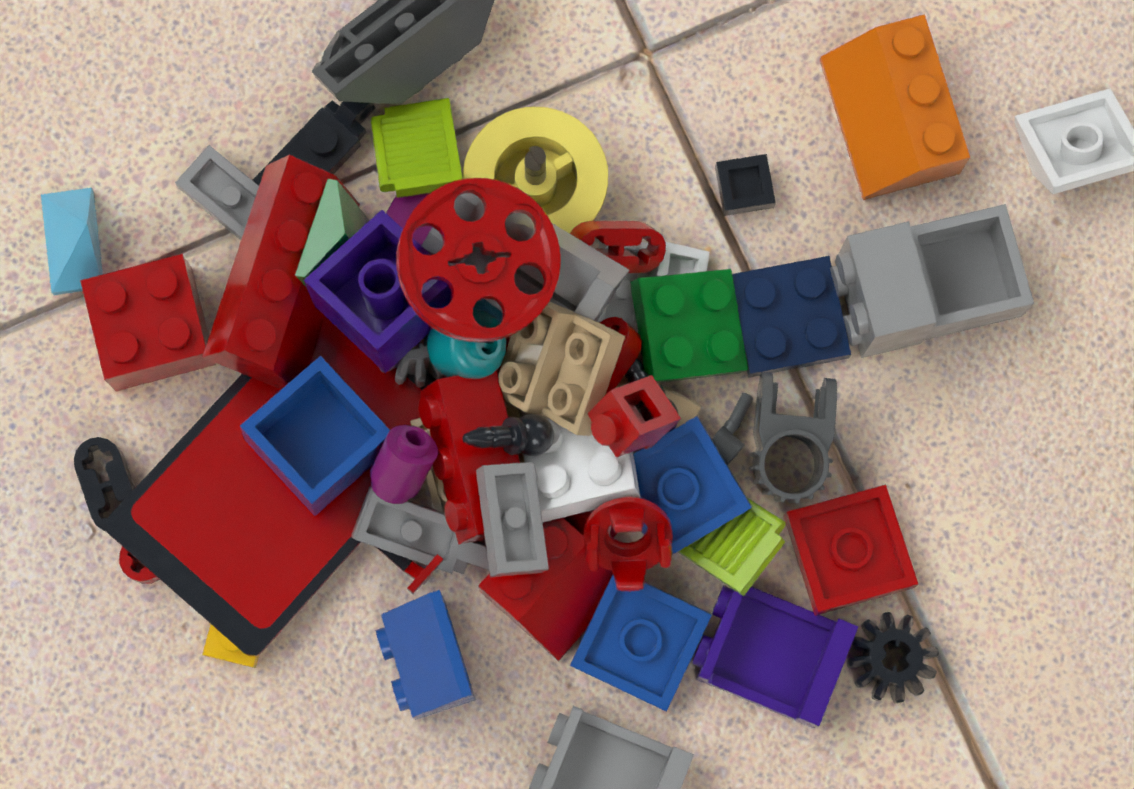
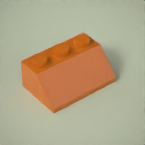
M925 14L875 27L820 57L822 70L863 200L956 176L962 172L970 159V154Z

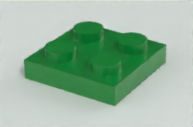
M731 269L643 277L630 282L638 334L642 341L641 354L644 371L647 372L648 376L652 375L657 383L738 374L748 370Z

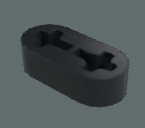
M96 437L86 440L78 447L74 456V467L91 518L96 526L108 533L105 528L107 518L103 516V513L110 509V502L106 492L113 490L115 498L122 503L135 489L120 448L108 439ZM96 450H100L106 456L112 455L113 458L112 461L105 464L109 481L104 483L97 471L87 469V464L94 461L93 452Z

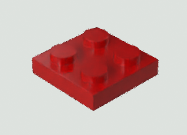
M886 484L786 511L783 517L815 616L913 589L918 585Z

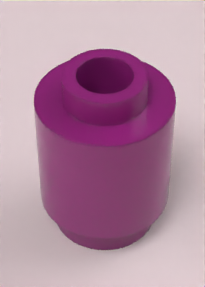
M401 425L392 428L388 432L370 471L372 490L383 501L391 504H403L419 493L438 455L437 445L426 431L416 426Z

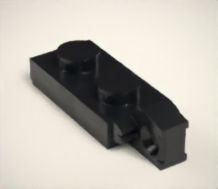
M333 100L330 101L325 108L322 107L267 165L287 155H292L329 173L335 174L361 146L360 140L367 132L361 124L376 109L374 103L343 101L339 106ZM265 167L253 179L258 186L260 185Z

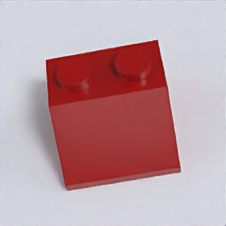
M564 518L542 522L548 570L541 573L490 577L489 573L478 585L480 593L558 662L586 631L613 574L612 571L600 565L596 571L588 569L584 536Z

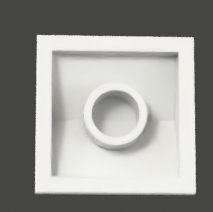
M1111 89L1015 116V126L1032 175L1052 194L1134 171V128Z

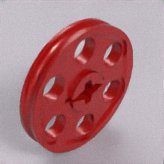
M466 178L437 188L415 207L407 219L399 238L396 267L399 284L408 304L427 325L450 338L481 343L500 340L521 331L544 310L552 298L558 283L561 254L555 229L547 214L534 199L517 187L499 180ZM472 193L482 200L484 214L479 220L473 222L465 221L456 214L454 201L459 195ZM513 213L526 214L534 224L532 238L526 241L512 239L505 230L506 218ZM429 226L438 230L443 239L442 249L433 255H425L417 251L413 245L412 238L413 233L418 228ZM473 247H480L481 254L485 256H509L506 258H496L488 263L484 269V274H478L475 265L461 263L449 266L447 264L462 262L463 259L471 255ZM529 265L539 269L544 279L541 291L535 294H525L520 291L514 280L515 272L518 268ZM432 279L446 282L452 290L451 303L444 308L436 309L430 307L422 297L423 285ZM492 299L501 306L503 319L498 326L485 328L475 321L473 307L477 301Z

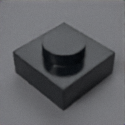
M767 154L716 162L715 171L724 216L775 207L776 201Z

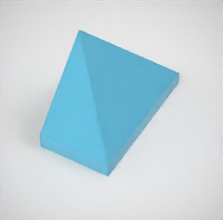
M91 187L41 194L51 293L53 295L81 292L83 290L80 280L103 274L94 190Z

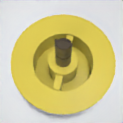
M523 107L498 116L478 133L471 143L465 158L463 179L489 178L517 187L538 203L549 217L551 223L570 234L573 228L580 223L594 221L600 212L607 194L608 166L605 154L597 138L578 119L553 108Z

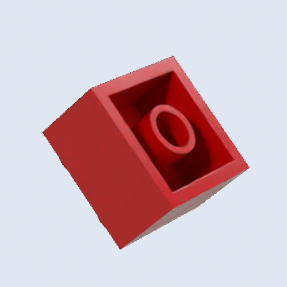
M183 254L80 280L103 377L115 391L216 365V363L202 358L209 334L193 270Z

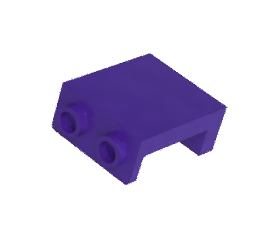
M723 585L712 611L713 616L720 618L714 636L711 638L703 634L692 661L693 665L700 667L696 680L808 727H819L859 626L839 618L834 621L822 615L815 616L814 612L752 586L742 596L733 589Z

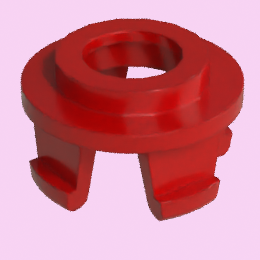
M635 497L613 499L597 507L590 514L584 526L585 556L588 569L596 571L600 565L612 571L618 591H638L644 589L647 569L652 568L660 563L662 568H669L671 565L673 535L671 522L666 513L656 504ZM611 524L614 533L641 532L643 524L647 525V531L644 536L630 543L614 539L608 531V527Z

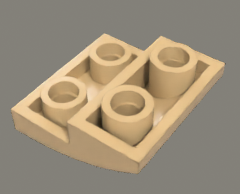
M549 302L544 310L528 326L511 335L498 374L503 399L526 413L542 414L575 435L591 436L592 421L587 413L606 394L625 336L592 319Z

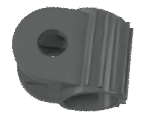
M761 372L753 427L756 450L750 453V456L753 457L752 466L748 468L750 471H753L755 476L753 484L761 486L763 489L762 495H773L775 502H784L787 499L789 503L798 504L801 498L813 499L814 492L825 489L823 483L826 477L832 476L828 471L829 463H832L833 459L828 457V451L835 433L837 381L832 378H824L822 387L816 389L813 417L776 414L778 383L773 382V373ZM781 437H793L802 441L810 449L814 458L813 476L809 483L797 492L785 493L778 490L771 484L765 472L764 462L766 453L770 446Z

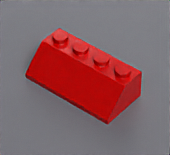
M287 155L265 167L202 358L281 390L309 366L325 315L313 305L307 288L295 274L327 180H338L358 207L360 206L359 202L336 175L292 155Z

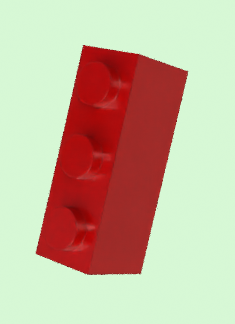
M496 371L481 379L463 378L459 375L437 379L420 391L419 415L425 428L429 429L431 438L435 441L438 448V455L432 466L436 477L443 482L447 498L445 518L450 530L456 534L458 545L485 539L476 470L484 465L520 463L518 455L507 454L503 447L481 449L468 445L462 440V436L478 427L502 426L504 420L508 418Z

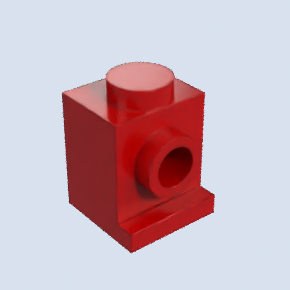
M652 375L610 390L587 413L592 421L591 431L593 437L599 444L609 446L616 458L643 447L645 450L653 447L682 419ZM642 400L654 419L645 422L635 406Z

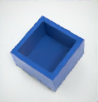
M321 356L240 425L245 441L314 516L374 464L390 431Z

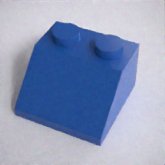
M440 590L428 593L381 614L384 628L377 629L376 635L384 660L395 659L400 678L391 681L400 712L410 709L412 718L417 720L476 701L447 605Z

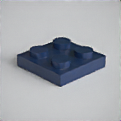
M830 256L732 274L748 366V378L760 376L761 372L776 373L850 358L851 350L841 305L830 271V267H832Z

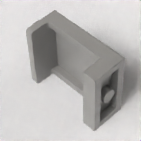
M573 706L569 717L559 713L547 742L557 748L549 767L541 763L538 764L529 789H681L694 754L676 747L667 746Z

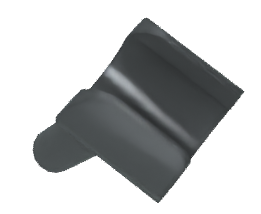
M747 393L741 394L729 419L712 439L727 465L745 446L733 434L740 427L753 401V397Z

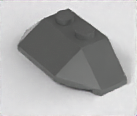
M378 0L336 32L325 49L322 60L316 63L312 73L339 101L402 104L411 96L420 92L428 83L450 66L459 62L468 52L481 43L494 0Z

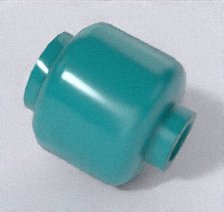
M473 309L474 319L480 326L493 328L500 324L497 318L488 312ZM431 328L428 334L427 350L431 363L444 376L452 377L459 375L463 378L481 379L493 374L501 366L506 353V338L491 342H466L450 338Z

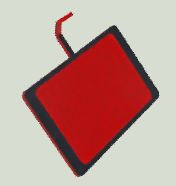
M324 316L309 365L321 356L389 430L401 425L411 426V420L420 418V391L437 379L427 372L425 386L419 388L415 384V375L408 374L406 381L398 385L395 382L397 368L387 373L381 372L379 367ZM241 374L108 516L105 528L114 540L245 655L253 657L260 655L361 543L353 539L351 534L369 486L371 487L370 471L372 466L314 516L245 441L240 428L243 422L281 389ZM377 548L398 568L415 579L407 587V590L413 595L422 585L426 584L433 576V572L443 562V558L437 554L425 568H422L411 559Z

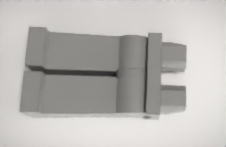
M472 193L459 195L454 201L456 214L465 221L473 222L479 220L484 214L482 200ZM513 213L506 218L505 230L512 239L526 241L532 238L534 234V224L526 214ZM552 223L560 246L561 268L556 289L549 302L597 322L629 270ZM432 228L422 244V247L431 255L436 254L442 249L443 239L439 231ZM473 247L471 255L463 259L462 262L447 264L449 266L461 263L475 265L477 273L484 274V269L488 263L496 258H506L509 256H485L481 254L480 247ZM521 266L515 272V284L523 293L535 294L543 288V275L534 266ZM485 299L502 312L501 306L496 301Z

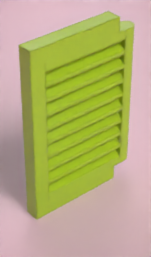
M449 98L385 107L384 115L371 118L381 192L396 191L397 198L431 193L445 184L463 179Z
M749 498L747 499L752 505L751 509L678 551V553L742 596L747 593L785 543V540L779 534L785 528L786 522Z

